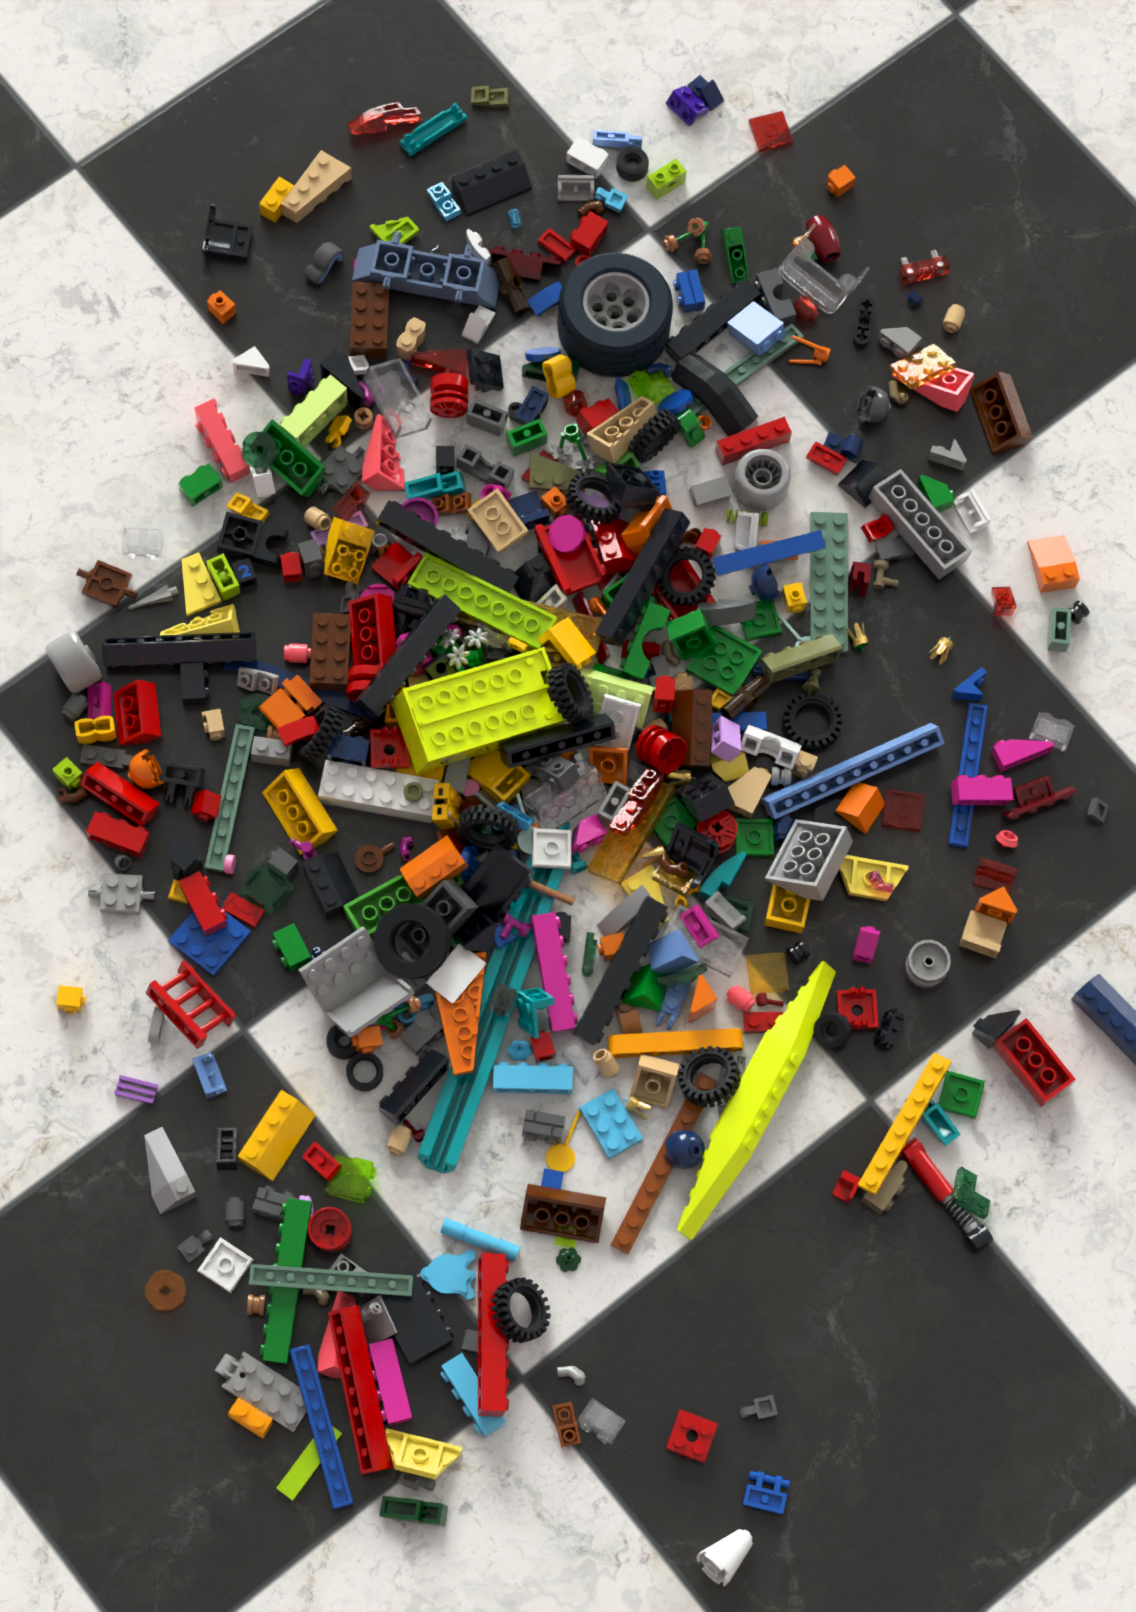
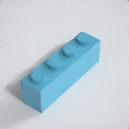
M500 1062L493 1067V1093L572 1094L573 1067L563 1063L557 1064V1066H549L547 1063L529 1066L528 1063L509 1065V1063Z
M462 1353L441 1366L442 1372L440 1374L445 1383L450 1382L453 1389L451 1392L456 1400L460 1399L464 1404L462 1410L468 1418L471 1416L474 1420L473 1427L478 1435L482 1434L485 1438L505 1425L506 1421L503 1417L478 1416V1377Z

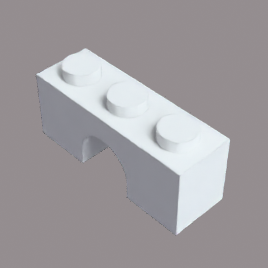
M748 725L741 742L742 751L755 756L758 753H767L776 759V764L789 769H793L802 747L801 744Z

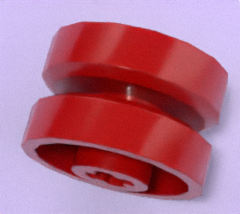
M366 664L352 666L348 672L349 684L347 685L346 697L354 702L382 667Z

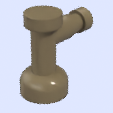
M875 560L874 568L877 570L873 587L877 589H883L885 585L897 587L899 580L884 577V571L889 568V562Z

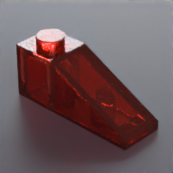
M452 348L414 352L411 355V364L440 374L456 373L465 376L468 370L467 352L462 349Z

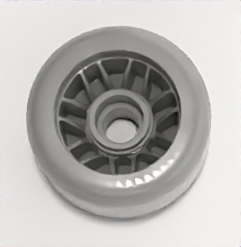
M757 449L748 452L740 459L735 471L734 490L737 497L746 506L757 510H767L779 505L786 497L791 480L789 465L780 454L772 450Z
M69 631L46 646V653L70 692L74 694L79 693L102 678V673L95 662L93 653L88 645L84 644L76 631Z

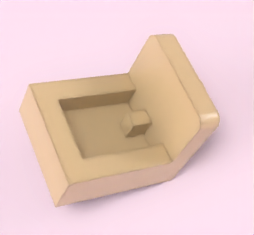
M677 672L676 675L671 676V678L676 679L675 691L693 689L692 676L687 674V672Z

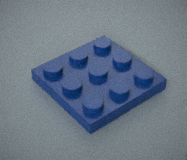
M192 912L170 937L168 942L212 977H215L248 938L251 931L226 913L228 917L226 919L227 927L205 936Z

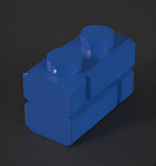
M690 270L677 273L676 279L673 280V287L675 291H678L677 302L678 306L682 307L683 313L705 309L706 302L698 271Z

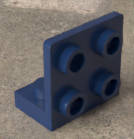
M537 491L509 499V505L528 531L541 523L543 526L548 525L550 515L548 510L543 508Z

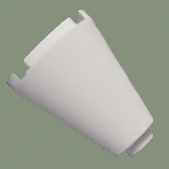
M738 1529L702 1550L697 1555L698 1563L702 1561L704 1565L702 1570L710 1579L717 1584L723 1582V1586H726L752 1547L753 1538L748 1531Z

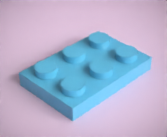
M614 1088L579 1107L608 1159L643 1141V1137Z

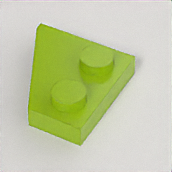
M409 217L400 218L396 221H386V224L375 226V224H371L369 226L370 231L382 241H392L394 231H397V235L398 231L401 232L399 242L405 244L420 233V229Z

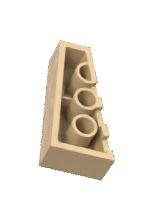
M321 150L281 203L282 215L298 223L314 210L316 205L324 202L327 196L332 192H336L343 183L352 179L351 167Z
M641 396L588 432L587 438L591 451L611 463H616L628 451L630 441L634 439L633 436L635 434H638L637 431L642 429V425L648 423V419L653 418L656 414L654 402Z

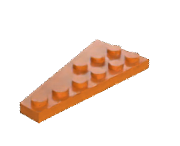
M486 951L474 953L485 962ZM485 966L454 1003H451L434 990L453 1076L473 1072Z

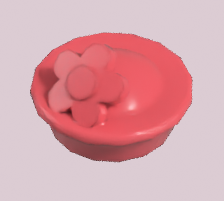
M1002 830L996 835V839L1002 844V847L1015 848L1018 846V837L1011 831Z

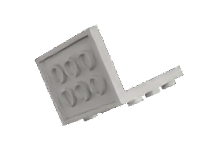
M363 926L298 970L323 1014L349 1038L358 1035L362 1029L376 1023L381 1016L392 1012L396 1006L408 1001L415 994L412 987L382 966L377 958L374 942Z

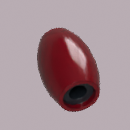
M818 215L808 220L806 223V233L813 252L816 253V256L823 263L836 260L841 255L838 235L832 224L823 215Z

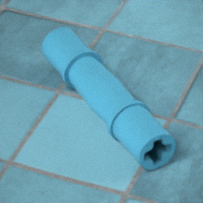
M445 1218L440 1233L455 1238L460 1242L463 1240L495 1254H506V1259L514 1262L520 1251V1246L502 1240V1238L497 1239L484 1232L469 1228L466 1224L463 1225L448 1218Z

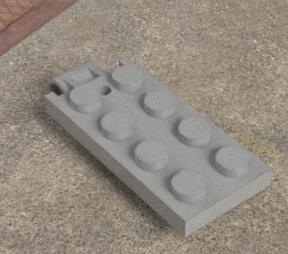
M245 1352L242 1353L239 1361L225 1353L214 1370L217 1374L227 1379L221 1387L237 1398L241 1397V1400L248 1402L252 1407L255 1406V1409L258 1408L259 1411L268 1415L269 1418L272 1417V1420L293 1433L306 1413L300 1387ZM241 1373L245 1374L244 1378L240 1377Z

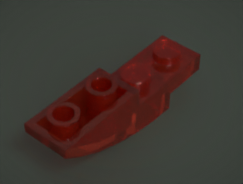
M400 102L389 103L358 115L347 123V127L351 134L362 135L366 132L380 133L381 131H386V124L397 125L401 122L411 124L421 121V113L417 107L403 108Z
M649 767L628 792V801L608 825L610 831L626 836L632 827L638 828L659 792L665 776L663 772Z

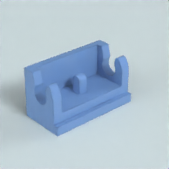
M207 1053L192 1058L207 1099L227 1092L214 1054Z

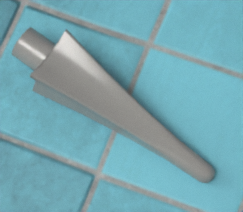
M166 585L148 597L130 605L128 609L132 610L150 604L172 601V596L178 594L176 586L169 589Z

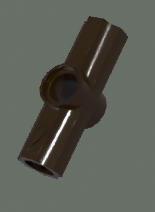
M508 258L498 260L494 263L493 267L501 282L499 285L501 293L508 298L515 314L525 312L530 306L522 291L524 287L523 281L519 276L515 275Z
M759 675L747 686L739 687L733 697L720 708L722 716L732 721L744 710H750L756 704L758 698L770 689L771 685L768 683V679Z

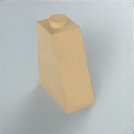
M754 767L730 785L728 790L735 804L727 809L751 819L770 783L772 775L769 774V771L764 768Z

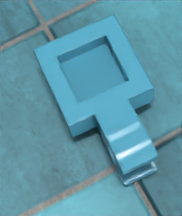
M598 187L594 197L596 200L605 201V207L621 213L628 199V195L613 188L608 192Z

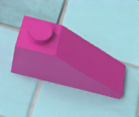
M1001 740L994 744L991 754L1000 772H1003L1051 752L1055 745L1053 742Z

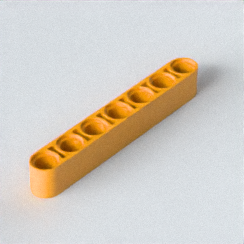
M740 1028L620 1034L607 1037L608 1051L611 1052L614 1058L641 1057V1054L649 1056L692 1054L694 1050L699 1054L701 1053L699 1048L704 1047L705 1051H708V1046H712L714 1050L718 1046L721 1050L723 1048L726 1049L727 1052H736L744 1049L742 1029Z

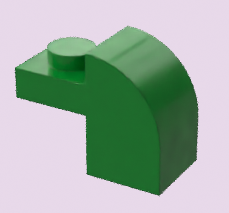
M686 408L681 413L675 415L681 421L680 428L677 431L682 434L689 447L693 448L706 437L699 426L700 420L690 409Z

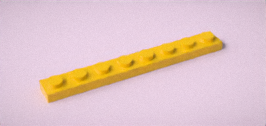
M935 1052L933 1053L859 1181V1188L875 1196L877 1195L951 1066V1060Z

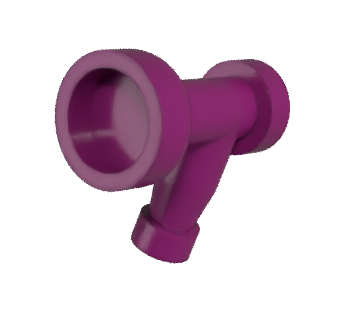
M294 838L290 840L289 845L303 852L304 861L318 855L310 842L302 843Z
M506 913L501 922L505 926L499 937L506 940L513 927L519 930L521 937L525 938L532 924L528 922L522 924L510 917L509 913Z

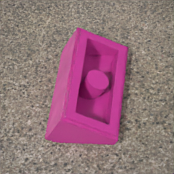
M102 681L88 687V719L94 720L100 716L112 717L110 684Z
M699 905L692 906L679 916L700 949L719 938L718 933Z

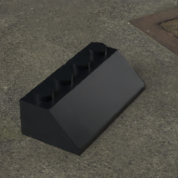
M517 149L452 176V189L467 216L532 189L525 164Z
M430 1049L428 1053L425 1051L419 1057V1063L407 1070L404 1080L402 1082L399 1080L393 1086V1092L381 1099L379 1102V1112L396 1126L399 1125L449 1069V1058L433 1049Z

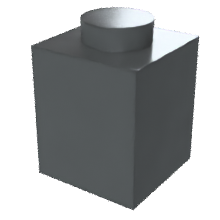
M280 847L277 851H273L267 859L268 868L286 881L299 867L298 860Z

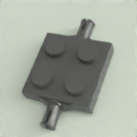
M339 445L322 463L326 467L322 478L324 484L317 490L318 493H321L323 496L329 489H332L341 496H344L362 477L363 464L358 458L365 452L364 449L359 446L352 454Z

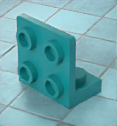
M539 987L517 991L518 1026L531 1037L537 1039L539 1038L537 1009L544 1010L548 1006L555 1005L554 997Z

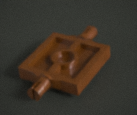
M100 560L96 562L90 572L79 568L76 576L86 579L82 595L116 609L125 595L136 599L138 592L128 588L133 577L131 573Z

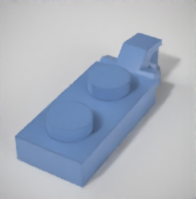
M594 130L593 145L619 149L628 147L642 149V136L629 135V132Z

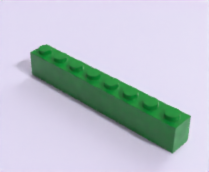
M287 1198V1203L283 1202L281 1214L285 1215L284 1223L280 1222L278 1235H282L281 1243H277L275 1255L279 1256L278 1262L274 1263L273 1266L303 1268L308 1224L312 1209L311 1201ZM270 1286L269 1295H272V1302L267 1304L266 1310L269 1321L268 1324H264L263 1336H266L265 1344H261L260 1356H263V1361L288 1364L300 1288Z

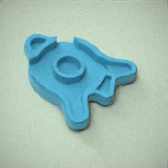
M469 1249L461 1255H440L427 1267L423 1268L420 1275L425 1282H428L440 1294H458L466 1300H472L475 1294L471 1288V1283L475 1279L476 1274L474 1271L468 1270L467 1266L473 1262L476 1254L473 1250Z

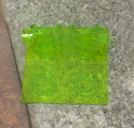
M635 370L632 373L633 376L627 379L638 398L643 396L654 402V405L661 402L671 393L676 392L669 379L663 376V372L648 376L646 370L643 372Z

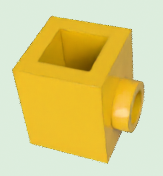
M802 583L784 585L781 593L786 612L796 614L805 610L807 601Z
M59 985L56 1000L57 1008L70 1014H75L76 1011L81 1012L82 1006H86L87 994H84L83 988Z

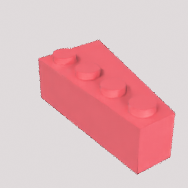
M215 398L194 407L197 421L195 427L199 434L202 433L204 435L203 441L206 447L212 449L213 453L211 454L215 463L221 465L220 471L223 477L228 478L230 483L249 475L250 466L239 445L234 444L236 441L231 429L226 430L225 418L222 412L218 414Z

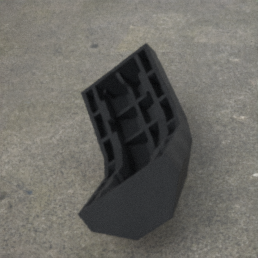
M688 353L677 362L673 376H671L672 381L683 389L690 390L691 394L705 405L728 437L741 432L758 418L757 413L736 384L724 372L697 354Z

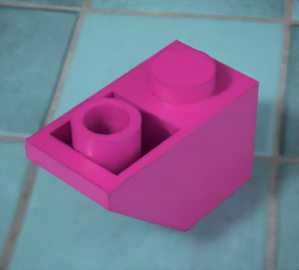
M596 814L580 820L574 828L571 840V855L576 852L583 853L590 846L596 847L604 841L603 838L608 832Z
M871 926L861 927L856 939L852 960L871 964L880 931Z

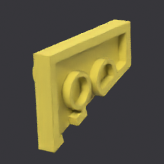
M199 552L182 559L187 617L222 603Z
M653 864L620 883L627 896L643 885L656 901L664 904ZM668 916L664 923H659L657 928L661 927L662 925L668 922Z

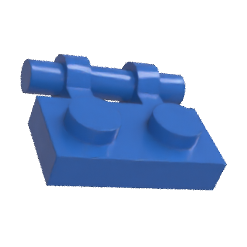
M750 1471L748 1479L755 1480L756 1483L755 1486L747 1484L742 1505L783 1515L787 1494L779 1491L780 1487L788 1489L790 1481L782 1479V1476L776 1475V1477L765 1475V1472L758 1471V1473ZM762 1483L774 1485L773 1490L762 1488Z

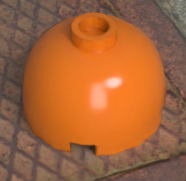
M146 749L131 759L128 777L132 783L135 782L139 787L151 789L163 784L159 776L162 775V770L155 756H149L147 753L150 751Z

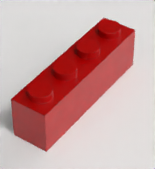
M784 416L718 440L715 451L722 466L740 460L745 454L753 450L771 449L790 442L792 431Z
M99 762L85 771L80 783L82 787L140 826H144L154 818L160 804Z

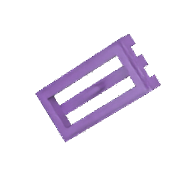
M120 1075L114 1094L153 1105L159 1086L158 1084ZM123 1082L151 1088L153 1091L126 1085ZM121 1088L150 1095L151 1098L149 1099L142 1096L122 1092Z

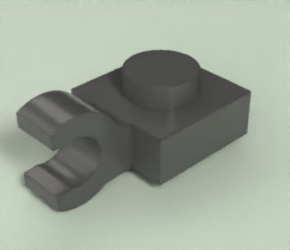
M352 581L346 583V594L341 596L340 614H349L348 601L360 598L358 594L361 590L360 585L353 586Z
M205 1230L197 1239L194 1235H191L177 1248L191 1264L206 1251L202 1246L209 1242L213 1236L208 1230Z
M773 1395L753 1399V1406L743 1407L739 1410L741 1418L756 1414L757 1420L778 1415Z
M403 1471L398 1480L399 1484L416 1491L419 1485L429 1491H433L436 1485V1481L431 1478Z

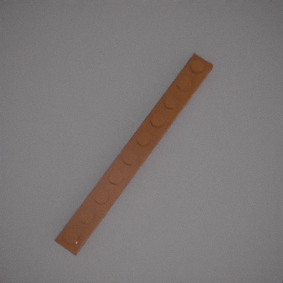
M699 1072L693 1086L699 1090H712L717 1080ZM687 1098L685 1099L610 1246L629 1254L673 1169V1166L669 1164L665 1157V1153H667L665 1142L674 1131L683 1129L693 1130L703 1110L701 1104L698 1107L693 1102L690 1103Z

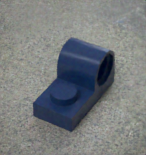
M532 386L515 414V419L525 424L535 421L538 414H542L549 400V393Z
M829 431L824 446L848 458L847 460L856 463L862 451L864 441L857 435L850 434L845 438Z

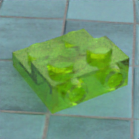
M335 1154L334 1159L343 1167L331 1181H328L325 1194L364 1203L365 1198H369L371 1193L370 1179L375 1178L377 1170L374 1167V1162Z

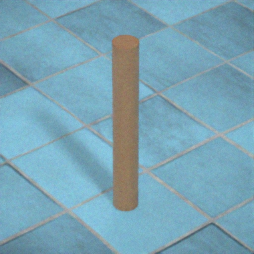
M532 881L529 885V888L571 906L575 901V898L535 881Z

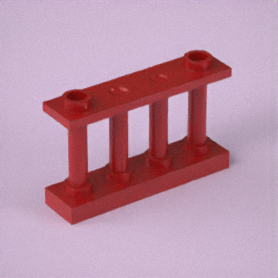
M183 960L178 968V975L163 985L154 980L149 984L145 994L198 1050L204 1045L207 1032L222 1022L228 1027L232 1026L236 1015L199 977L194 968ZM183 980L192 987L176 999L167 993L168 990ZM198 994L205 1002L189 1013H186L180 1005ZM211 1008L218 1016L204 1026L199 1027L193 1019Z

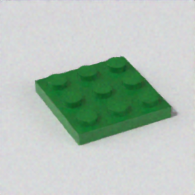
M712 626L711 628L718 647L692 657L685 671L733 697L736 690L743 685L750 674L753 666L761 656L762 650L719 626Z

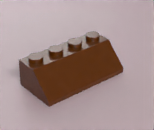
M998 371L970 388L992 453L1019 448L1033 439L1010 374Z
M690 689L675 691L671 732L684 739L687 745L686 756L680 767L709 768L712 690Z
M528 1184L520 1230L599 1243L606 1197Z

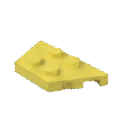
M846 855L839 871L848 895L887 901L909 866Z
M388 1428L385 1431L388 1449L395 1470L431 1479H436L461 1455L463 1448Z

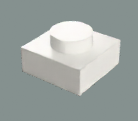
M364 355L348 357L355 375L369 374L370 367Z

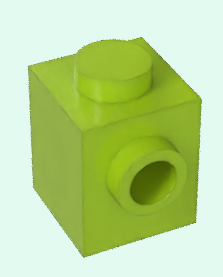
M67 757L52 769L54 776L69 791L80 786L83 774Z

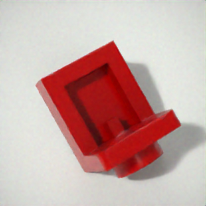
M883 514L879 519L865 523L861 529L869 543L886 538L894 530V526L887 514Z

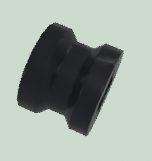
M1076 601L1072 608H1068L1072 609L1071 621L1075 624L1081 623L1082 618L1090 614L1088 607L1081 601Z
M800 940L796 941L793 947L789 946L786 948L789 958L796 965L801 962V959L810 956L807 947Z

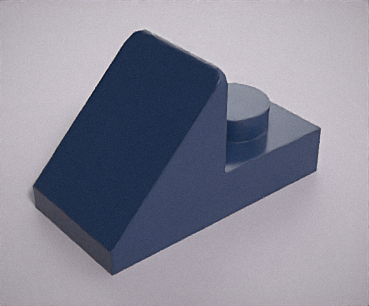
M699 75L687 85L699 99L704 101L710 108V111H713L724 102V98L713 79L707 82Z

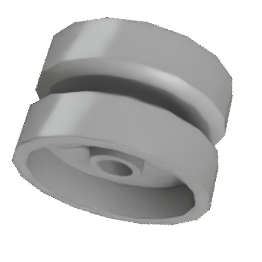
M922 940L916 943L910 950L905 962V973L916 986L932 988L940 984L949 971L951 964L950 954L940 942Z

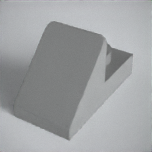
M955 439L950 451L942 446L932 445L928 460L962 471L967 460Z

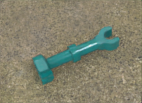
M565 818V826H560L559 822L556 821L555 827L558 830H569L570 821L568 818ZM578 852L571 855L574 863H571L570 871L573 875L583 872L588 868L586 861L581 860Z

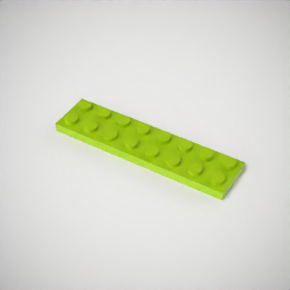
M427 552L407 583L417 591L419 588L429 590V597L435 600L446 594L461 609L460 612L510 637H514L534 649L543 647L538 638L558 621V617Z

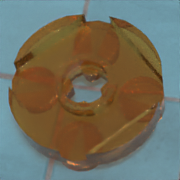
M160 1270L154 1273L145 1286V1295L154 1309L171 1311L184 1302L186 1286L182 1277L171 1270ZM164 1285H167V1288H171L167 1296L164 1293L160 1294V1290H163Z

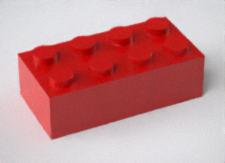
M375 593L348 601L354 666L366 664L382 667L396 650L392 596Z
M1027 1018L999 1037L993 1044L994 1049L1041 1108L1072 1086L1076 1080Z

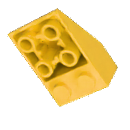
M334 517L328 533L324 574L358 584L375 531Z
M499 750L476 756L470 761L467 774L470 779L479 784V787L497 803L504 801L507 804L516 797V794L522 791L521 787L530 780V774L523 767L517 766L509 769L501 761Z

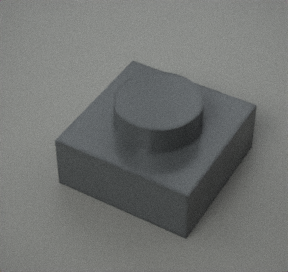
M1092 798L1087 815L1097 823H1104L1108 805L1099 798Z

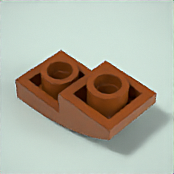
M468 492L454 496L444 494L432 498V504L437 509L438 516L467 513V510L471 508V494Z
M572 1402L553 1405L552 1411L561 1448L580 1444L581 1439Z

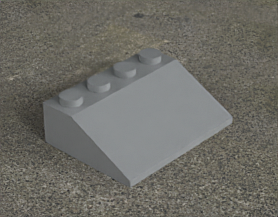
M796 819L765 877L766 881L804 898L823 901L853 843L847 827Z

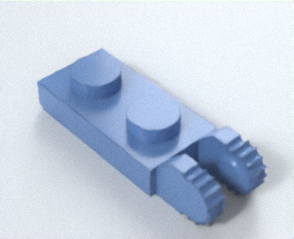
M673 975L655 1025L659 1026L662 1023L665 1013L671 1016L667 1023V1029L671 1031L692 981Z

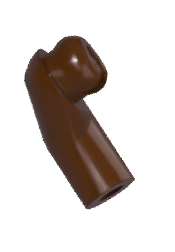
M599 200L589 201L578 209L577 213L580 217H583L591 210L601 213L605 207Z

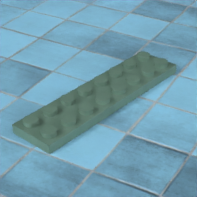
M811 512L810 532L821 530L826 548L810 552V641L816 640V637L822 634L827 636L833 634L842 645L841 654H847L848 633L845 628H848V513Z

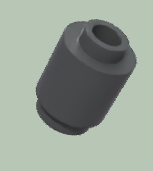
M72 693L62 707L61 714L69 721L74 722L88 706L87 698L81 693Z
M240 1197L228 1198V1201L224 1202L227 1227L244 1226L245 1202L240 1201Z

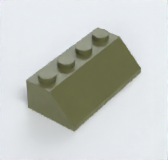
M822 634L816 637V640L810 642L809 640L802 641L798 646L793 648L791 646L785 647L776 654L773 652L763 656L760 665L765 678L771 684L837 661L843 648L833 634L828 636Z

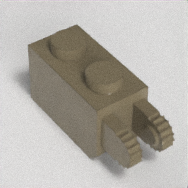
M901 1160L898 1161L893 1169L890 1170L877 1195L866 1192L861 1202L880 1215L884 1210L888 1212L894 1203L891 1201L895 1194L899 1196L905 1187L902 1185L905 1180L902 1176L908 1168L907 1163Z

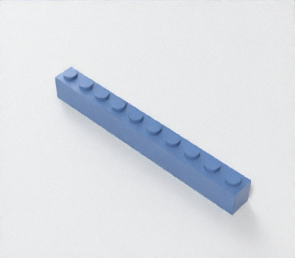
M929 723L761 798L767 815L777 819L945 744L939 726Z

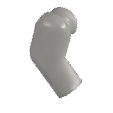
M576 1366L557 1367L558 1378L570 1376L574 1379V1383L577 1386L585 1383L586 1376L584 1372Z

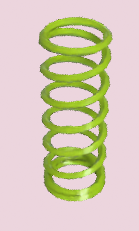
M728 509L726 522L729 523L732 512L733 524H735L739 510H737L734 519L733 509ZM763 512L761 520L759 513V526L762 524L763 516V526H767L768 512Z

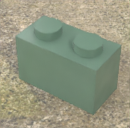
M1052 608L1049 615L1047 650L1066 652L1070 644L1072 609Z

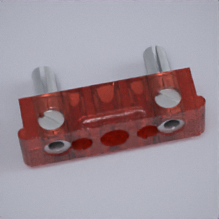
M936 250L931 251L932 258L908 263L907 258L902 257V265L899 272L901 283L907 284L948 274L950 263L945 255L938 256Z

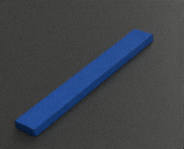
M970 702L968 704L958 776L968 775V778L978 776L987 705ZM954 805L948 846L967 849L974 805Z
M310 1344L290 1349L333 1510L354 1504Z

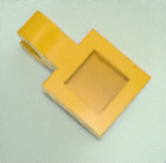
M336 416L328 430L330 434L325 442L332 443L334 440L332 448H337L341 445L340 436L345 435L348 431L352 419L348 416Z

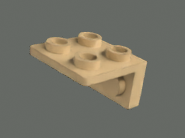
M971 910L959 946L996 959L1001 948L1000 944L1007 923Z

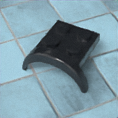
M211 204L202 254L247 261L253 225L215 219L216 205Z
M678 822L675 825L666 853L669 855L670 860L677 864L685 862L688 865V870L698 875L690 885L691 889H695L711 871L718 854L719 844L716 840L708 838L687 825Z

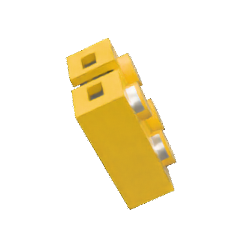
M434 783L433 799H444V804L433 805L432 821L442 832H457L460 818L459 807L462 806V798L450 783ZM438 808H442L441 815H438Z

